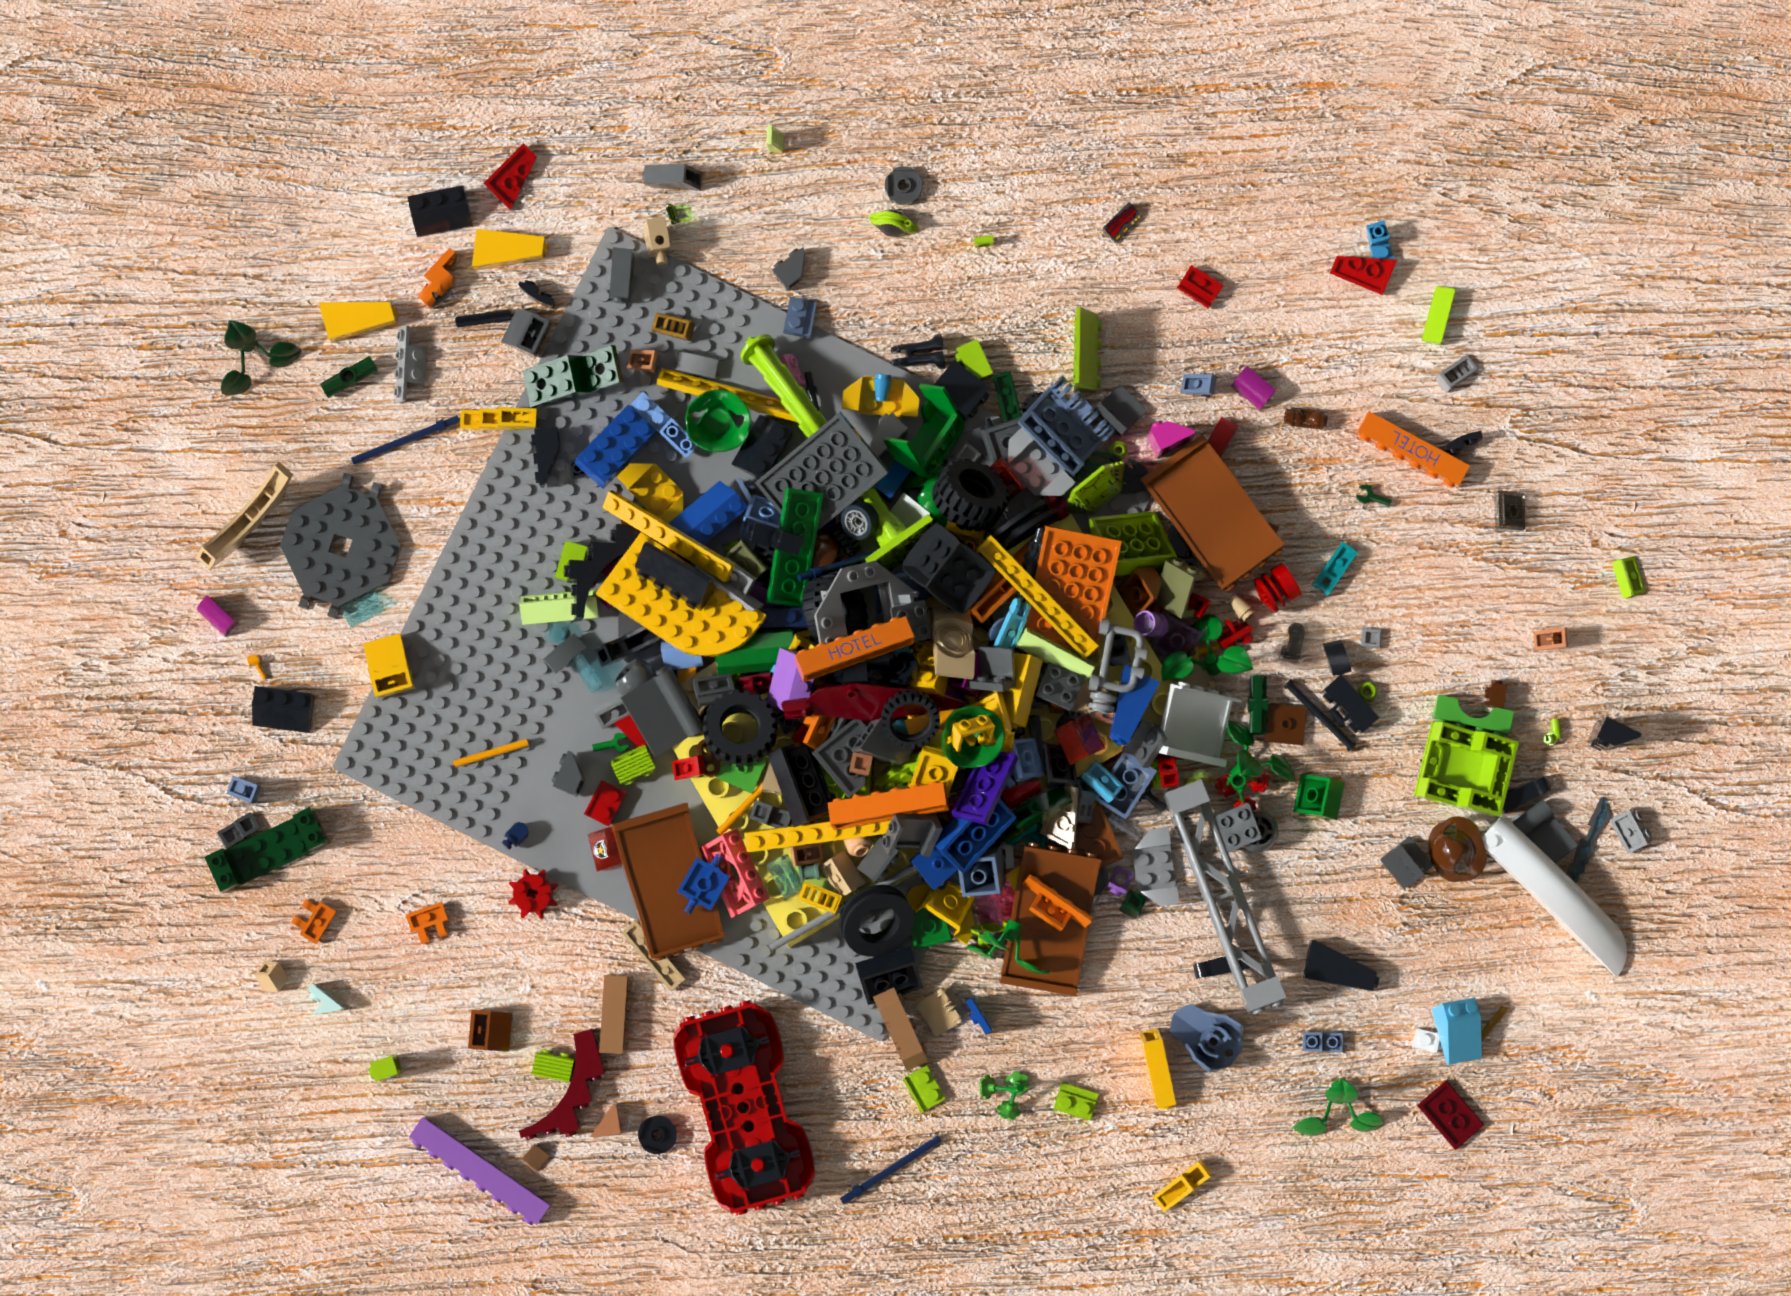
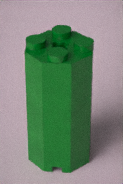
M791 628L757 630L751 639L740 648L729 651L724 655L715 656V661L718 665L716 666L717 675L771 671L773 665H776L779 648L789 649L795 636V630Z

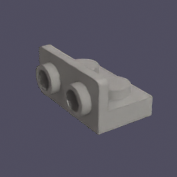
M1634 807L1610 819L1627 854L1652 842L1650 830L1644 827L1642 816Z

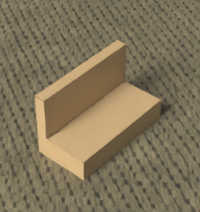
M846 851L839 853L819 866L836 894L843 897L865 884Z

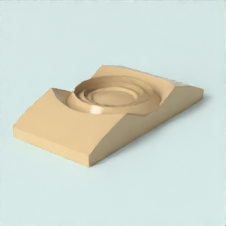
M932 607L931 621L935 675L973 680L975 651L972 643L973 623L970 613L966 611L963 614H959L951 609Z

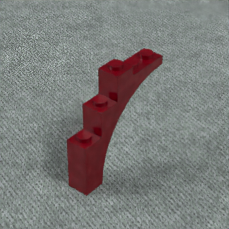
M594 1029L573 1034L576 1048L575 1068L566 1094L546 1117L534 1125L519 1130L520 1138L525 1137L526 1140L537 1138V1133L544 1132L545 1135L555 1133V1128L559 1129L560 1135L565 1134L566 1137L576 1135V1130H580L575 1106H578L579 1110L589 1107V1102H593L587 1079L590 1078L591 1082L602 1079L601 1075L606 1074Z

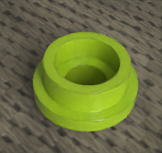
M1115 441L1109 447V454L1111 457L1114 454L1122 460L1128 454V447L1122 441ZM1120 447L1122 453H1116L1115 448Z
M1364 682L1358 687L1357 692L1364 701H1371L1376 697L1377 688L1371 682ZM1365 688L1370 689L1369 695L1364 694Z

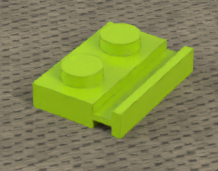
M927 1065L903 1078L921 1113L946 1099Z
M1061 1082L1053 1109L1091 1121L1098 1093Z

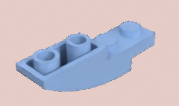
M644 392L629 405L685 458L696 449L697 445L689 439L687 432Z

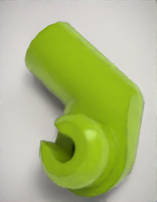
M1560 719L1550 720L1551 730L1543 737L1545 744L1551 746L1562 736Z

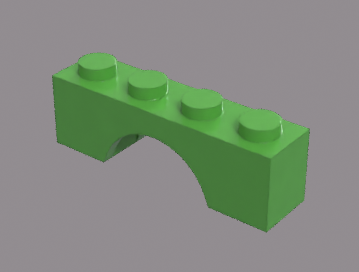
M1437 695L1432 719H1436V722L1454 723L1455 726L1465 729L1466 726L1474 728L1473 731H1490L1495 735L1504 737V735L1510 734L1514 711L1495 707L1486 717L1472 718L1461 710L1457 698Z

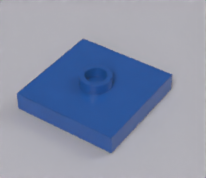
M935 847L930 857H923L919 851L909 860L933 890L938 888L958 870Z
M970 998L965 1001L972 1012L969 1016L975 1025L979 1024L985 1035L990 1033L992 1029L974 999Z

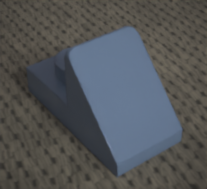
M1184 374L1181 393L1209 398L1210 395H1214L1217 376L1213 374Z
M233 776L226 794L255 804L261 786Z

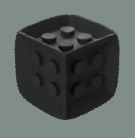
M934 523L925 531L902 564L903 571L910 578L925 587L934 597L959 614L965 613L972 607L996 573V568L986 558L971 549L959 537L938 523Z

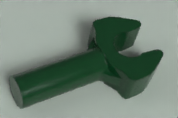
M1371 485L1359 486L1360 490L1366 491L1367 496L1356 495L1355 498L1358 502L1366 504V502L1372 500L1390 507L1392 499L1374 494L1371 490Z

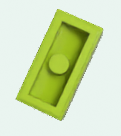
M1635 556L1612 563L1623 599L1646 593Z

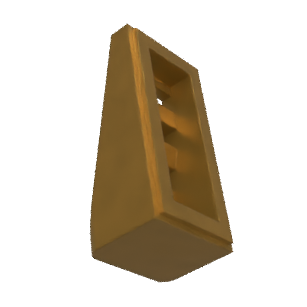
M656 312L651 331L691 341L695 323L690 320ZM663 318L665 319L663 328L659 329ZM672 321L670 330L667 331L669 322ZM677 323H680V324H679L678 331H677V333H676L675 330H676Z

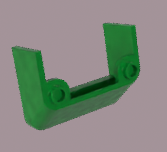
M921 383L919 387L926 398L921 406V414L925 421L910 443L907 440L884 437L883 441L895 461L921 477L932 478L962 434L964 420L945 387Z

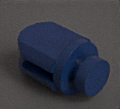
M522 822L515 823L504 835L507 840H503L501 843L508 850L512 848L511 845L514 847L519 846L529 835L528 827Z

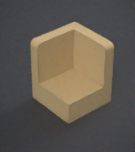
M264 961L254 974L264 991L279 992L288 981V976L279 962Z

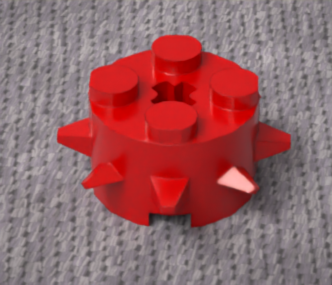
M523 869L522 878L517 882H509V885L514 890L513 898L508 901V904H516L521 909V918H525L529 913H536L540 919H543L544 910L549 906L558 905L553 899V890L559 885L558 883H549L545 879L546 870L544 869L538 875L530 874L527 869ZM531 889L538 891L535 899L529 897Z

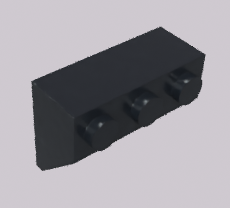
M464 185L407 196L417 238L473 227Z
M759 415L731 465L759 480L775 466L793 434L792 430L772 419Z
M255 686L252 700V726L310 733L315 695Z
M1605 717L1596 721L1587 742L1591 744V748L1601 751L1640 738L1642 733L1609 717Z
M911 946L855 963L868 1005L875 1003L874 996L893 987L896 993H901V995L923 988Z

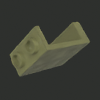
M1181 558L1166 560L1160 577L1162 579L1161 587L1154 603L1181 619L1194 616L1195 609L1188 605L1195 580L1204 579L1206 575L1200 572L1197 567L1186 564L1185 560Z

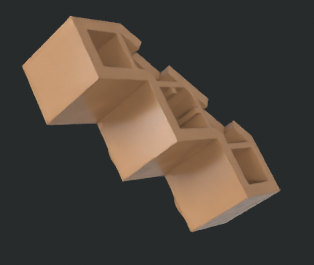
M893 987L874 996L873 999L906 1070L909 1071L928 1062L925 1056L928 1051L924 1042L920 1044L914 1032V1029L917 1027L913 1018L908 1019L902 1006L905 1004L901 993L897 994Z

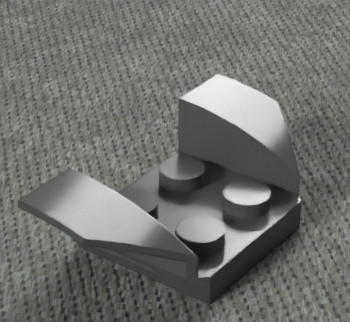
M1016 418L986 429L979 427L965 433L969 444L978 450L982 457L991 461L993 465L999 466L1008 463L1009 439L1022 427L1018 424L1020 418Z

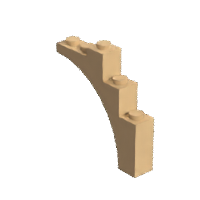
M280 462L274 465L266 480L248 503L222 530L200 548L196 558L209 570L236 551L244 538L260 526L265 515L282 502L286 494L285 489L293 476L289 469Z

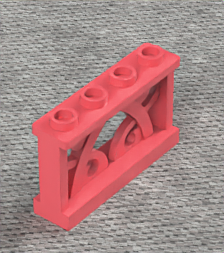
M737 829L724 833L699 848L704 861L707 863H712L716 854H719L718 859L720 856L724 857L718 868L730 876L720 895L731 918L747 912L769 899L767 891ZM730 863L735 866L740 876V883L735 879L730 869Z

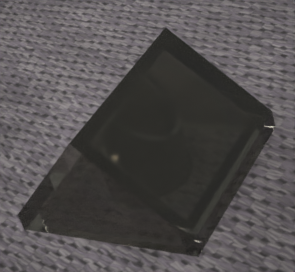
M1498 490L1494 494L1495 532L1525 531L1524 493Z

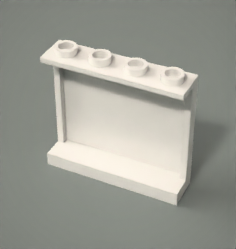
M1179 682L1178 685L1170 684L1160 727L1168 739L1159 753L1226 767L1227 760L1220 759L1232 702L1240 703L1241 700L1233 698L1234 694L1226 692L1219 695L1220 691L1208 689V692H1204V687L1196 685L1192 689L1190 684Z

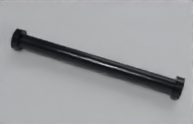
M1290 679L1283 687L1301 701L1347 747L1346 750L1348 752L1352 750L1357 743L1355 741L1352 742Z

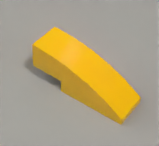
M1200 1158L1154 1194L1152 1198L1162 1211L1165 1212L1209 1179L1213 1173Z

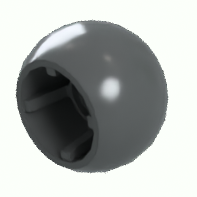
M634 659L617 676L615 680L616 688L623 696L656 676V672L648 662L642 659Z
M1255 810L1253 813L1258 826L1263 828L1262 837L1264 838L1266 835H1270V837L1264 844L1259 845L1260 840L1244 846V848L1252 852H1264L1276 843L1279 829L1277 822L1270 814ZM1261 819L1269 825L1270 830H1268L1267 826L1261 822Z

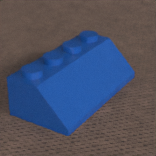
M718 481L668 524L704 545L746 510L748 506L734 490L723 482Z
M999 798L987 825L954 817L941 831L935 848L964 874L1017 817Z

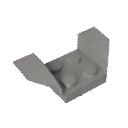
M1020 428L1009 439L1008 468L1034 495L1062 496L1076 483L1023 428Z
M1169 827L1150 829L1132 851L1137 891L1147 896L1159 906L1180 904L1178 888L1175 882Z

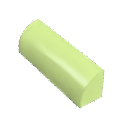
M597 589L589 591L583 619L599 618ZM571 592L520 596L519 605L522 625L574 620V615H571V603L574 604V596H571Z
M1028 627L1024 629L1016 644V648L1043 660L1046 664L1051 662L1085 677L1083 683L1095 669L1094 663L1090 660L1084 659L1082 656Z

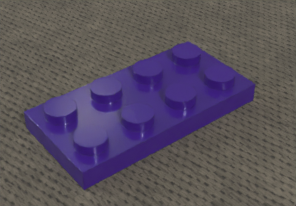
M1001 751L991 763L973 768L951 813L953 817L987 825L1017 763L1018 756Z

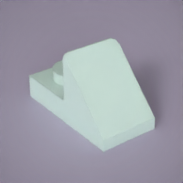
M311 984L307 989L311 992L309 995L317 1002L322 1001L313 1014L344 1010L345 1007L316 984Z

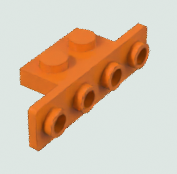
M1029 875L1022 884L1037 894L1029 910L1060 932L1064 929L1070 918L1084 928L1093 921V918L1086 911L1079 909L1072 901L1059 895L1055 889L1046 886L1038 877Z

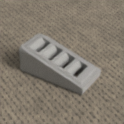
M1467 354L1440 372L1435 377V380L1443 391L1447 393L1479 369ZM1463 362L1465 363V365H1466V366L1468 367V369L1470 370L1469 372H1468V371L1465 369V367L1462 365ZM1456 367L1459 368V370L1462 372L1463 376L1459 373V371L1456 369ZM1449 372H1452L1457 380H1455Z

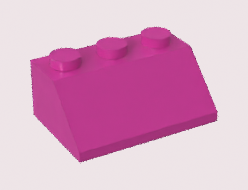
M1161 420L1152 425L1147 439L1156 457L1159 458L1191 442L1195 432L1193 429L1169 421L1163 423Z

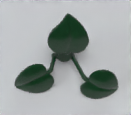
M229 320L224 335V342L231 349L240 348L242 370L241 372L232 370L224 376L220 386L221 393L224 395H238L250 388L252 383L251 377L244 374V352H251L257 346L267 357H270L269 364L271 366L281 368L292 364L299 357L301 348L291 342L283 341L273 345L270 353H268L255 340L256 332L252 327L238 321Z

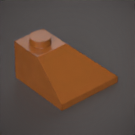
M1153 565L1136 568L1118 589L1119 595L1134 619L1139 612L1147 611L1158 597L1162 579Z

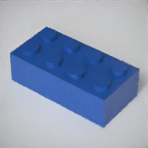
M627 405L576 457L575 465L604 489L655 437L656 429L631 406Z

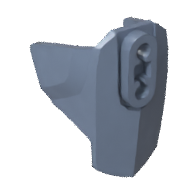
M1193 1004L1186 1005L1173 1014L1170 1033L1187 1048L1193 1060L1207 1071L1216 1073L1221 1069L1230 1067L1242 1051L1243 1026L1227 1015L1205 1012ZM1215 1038L1217 1044L1211 1045L1209 1040ZM1227 1049L1232 1051V1055L1229 1057L1225 1055V1050Z

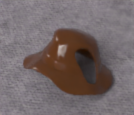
M1454 816L1437 824L1432 829L1428 841L1429 856L1434 868L1441 877L1451 882L1471 881L1482 873L1487 862V854L1479 828L1475 823L1465 817ZM1456 824L1457 838L1443 835L1450 825ZM1464 860L1470 873H1458L1454 870V867L1459 861Z

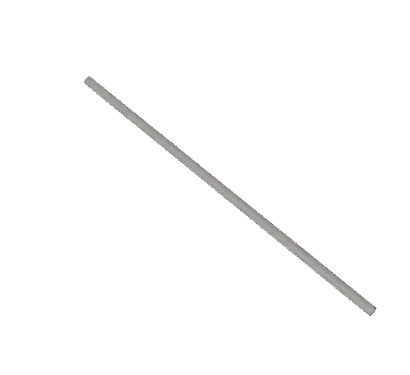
M1047 787V788L1043 789L1042 791H1040V792L1034 794L1033 796L1029 797L1028 799L1024 800L1023 802H1021L1020 804H1018L1017 806L1013 807V808L1010 809V810L1013 811L1014 809H1016V808L1019 807L1020 805L1024 804L1025 802H1027V801L1033 799L1034 797H1036V796H1038V795H1041V794H1043V793H1045V792H1047V791H1050V790H1052V789H1055V788H1048V787ZM911 864L875 885L889 886L916 871V868ZM847 901L840 904L837 914L828 911L769 944L771 951L773 952L840 914Z

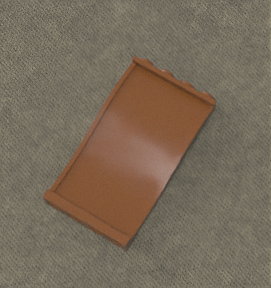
M1203 434L1140 479L1142 485L1173 523L1222 592L1226 589L1227 591L1232 590L1237 586L1236 582L1241 578L1243 580L1247 579L1253 574L1252 570L1257 567L1261 569L1268 563L1267 560L1270 557L1274 556L1276 558L1284 552L1285 543L1271 528Z
M688 803L678 804L611 824L625 876L641 923L649 959H655L656 962L666 959L667 954L673 953L676 956L685 953L684 949L687 948L696 950L703 948V944L710 942V945L722 942L721 938L726 937L722 928L716 903L711 911L703 906L696 905L690 915L688 914L690 908L687 913L684 911L689 900L677 892L696 857L702 860L689 814Z
M1029 842V845L1024 844L1011 920L1023 925L1019 934L1022 937L1020 940L1019 957L1024 962L1040 970H1051L1049 974H1036L1018 965L1015 960L1017 940H1014L1013 943L1007 941L1006 947L1009 948V951L1005 950L998 980L1002 984L1076 996L1089 925L1084 928L1070 918L1064 929L1060 932L1029 910L1037 894L1022 883L1029 875L1038 877L1042 883L1055 889L1059 895L1072 901L1076 907L1086 911L1090 916L1102 859L1097 857V853L1086 852L1085 855L1079 854V850L1076 849L1071 850L1067 848V851L1059 850L1060 847L1048 845V848L1040 847V843Z

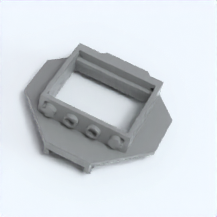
M876 561L841 568L830 588L821 591L822 602L814 615L819 644L833 642L840 636H848L840 593L878 584L884 622L887 623L891 620L890 608L894 607V604L919 601L918 595H920V591H914ZM870 669L871 677L878 680L883 679L881 669Z

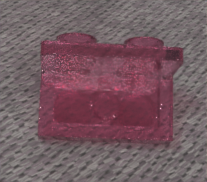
M1009 881L1005 882L1001 894L975 896L980 924L995 922V926L1003 925V920L1011 919L1014 892Z

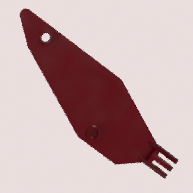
M851 683L819 688L808 698L784 700L781 705L787 720L821 715L872 721L881 718V711L884 709L885 702L888 703L889 697L892 696L894 698L895 693L902 694V690H906V692H910V690ZM922 691L923 695L926 693L934 700L938 711L959 709L965 706L964 701L939 693ZM905 704L898 707L891 718L928 713V711L918 704Z

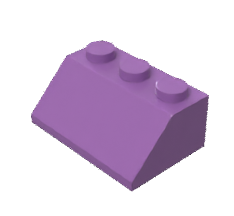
M783 647L779 648L767 698L770 705L780 710H783L781 704L784 700L808 698L814 680L802 681L795 664V655L799 651Z

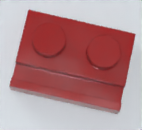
M1191 265L1176 289L1209 309L1223 285Z
M601 780L584 815L609 827L626 792Z

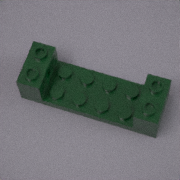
M311 807L292 815L293 818L226 850L220 849L205 856L204 858L219 891L227 893L330 844L315 809Z

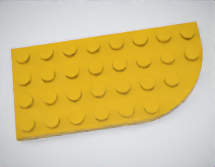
M642 532L596 592L597 596L676 649L694 656H720L740 648L751 639L767 618L766 614L759 610L755 612L746 610L741 603L731 599L726 592L716 588L713 583L714 593L702 611L697 608L695 610L691 609L682 599H674L670 596V592L665 589L659 590L650 580L644 581L639 578L635 564L645 541L694 569L692 565Z

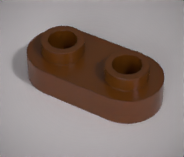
M703 739L697 747L698 756L703 755L706 774L704 776L713 778L719 774L720 762L715 758L714 753L711 754L704 751V748L708 745ZM713 765L714 770L708 771L707 767Z

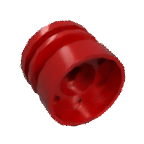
M1279 563L1270 569L1272 579L1263 573L1261 575L1263 582L1258 577L1253 580L1261 601L1274 614L1279 612L1277 604L1282 609L1285 608L1283 598L1293 603L1302 597L1298 584L1283 563Z

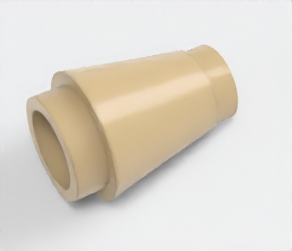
M1237 593L1229 598L1228 601L1240 620L1242 619L1246 622L1256 613L1254 606Z

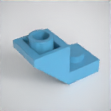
M1385 220L1367 225L1366 230L1372 258L1394 259Z

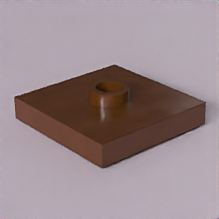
M1268 703L1264 742L1303 746L1307 707Z

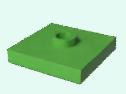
M763 757L761 762L755 761L752 766L748 767L747 764H742V767H736V764L732 763L729 766L724 761L717 779L752 794L768 758Z

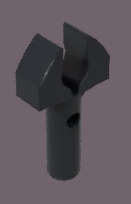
M1149 784L1145 789L1147 795L1142 794L1138 801L1148 800L1160 811H1164L1166 805L1151 793L1152 786Z

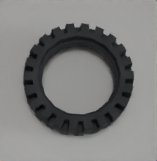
M910 689V692L902 690V694L897 692L894 694V698L892 696L889 697L888 703L885 702L884 709L881 711V724L884 734L891 743L894 742L898 747L902 745L905 749H907V746L915 749V745L922 747L924 742L928 744L930 738L933 739L935 737V733L939 730L938 726H940L939 711L934 700L926 693L923 695L922 691L918 690L916 693L914 689ZM905 704L921 705L929 713V723L927 727L916 734L906 735L894 729L891 723L894 711Z

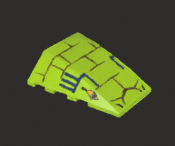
M1123 460L1115 464L1102 465L1076 486L1067 500L1068 506L1065 507L1066 510L1072 513L1093 514L1122 491L1125 467Z

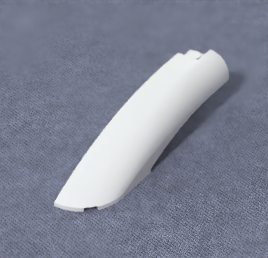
M1502 815L1482 836L1486 852L1519 882L1560 926L1617 977L1621 973L1627 957L1626 941L1619 927L1557 864L1509 819Z

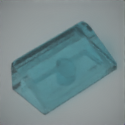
M375 590L341 606L344 617L350 627H354L385 611Z
M579 653L571 661V664L590 692L594 693L603 687L604 684L584 655Z
M788 854L767 864L784 899L801 891L803 882H800V877Z

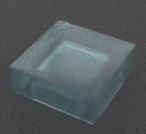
M549 622L544 640L560 645L565 641L568 627Z

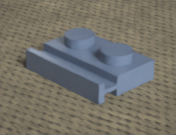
M790 296L783 333L799 337L805 336L810 339L817 302H809V300Z

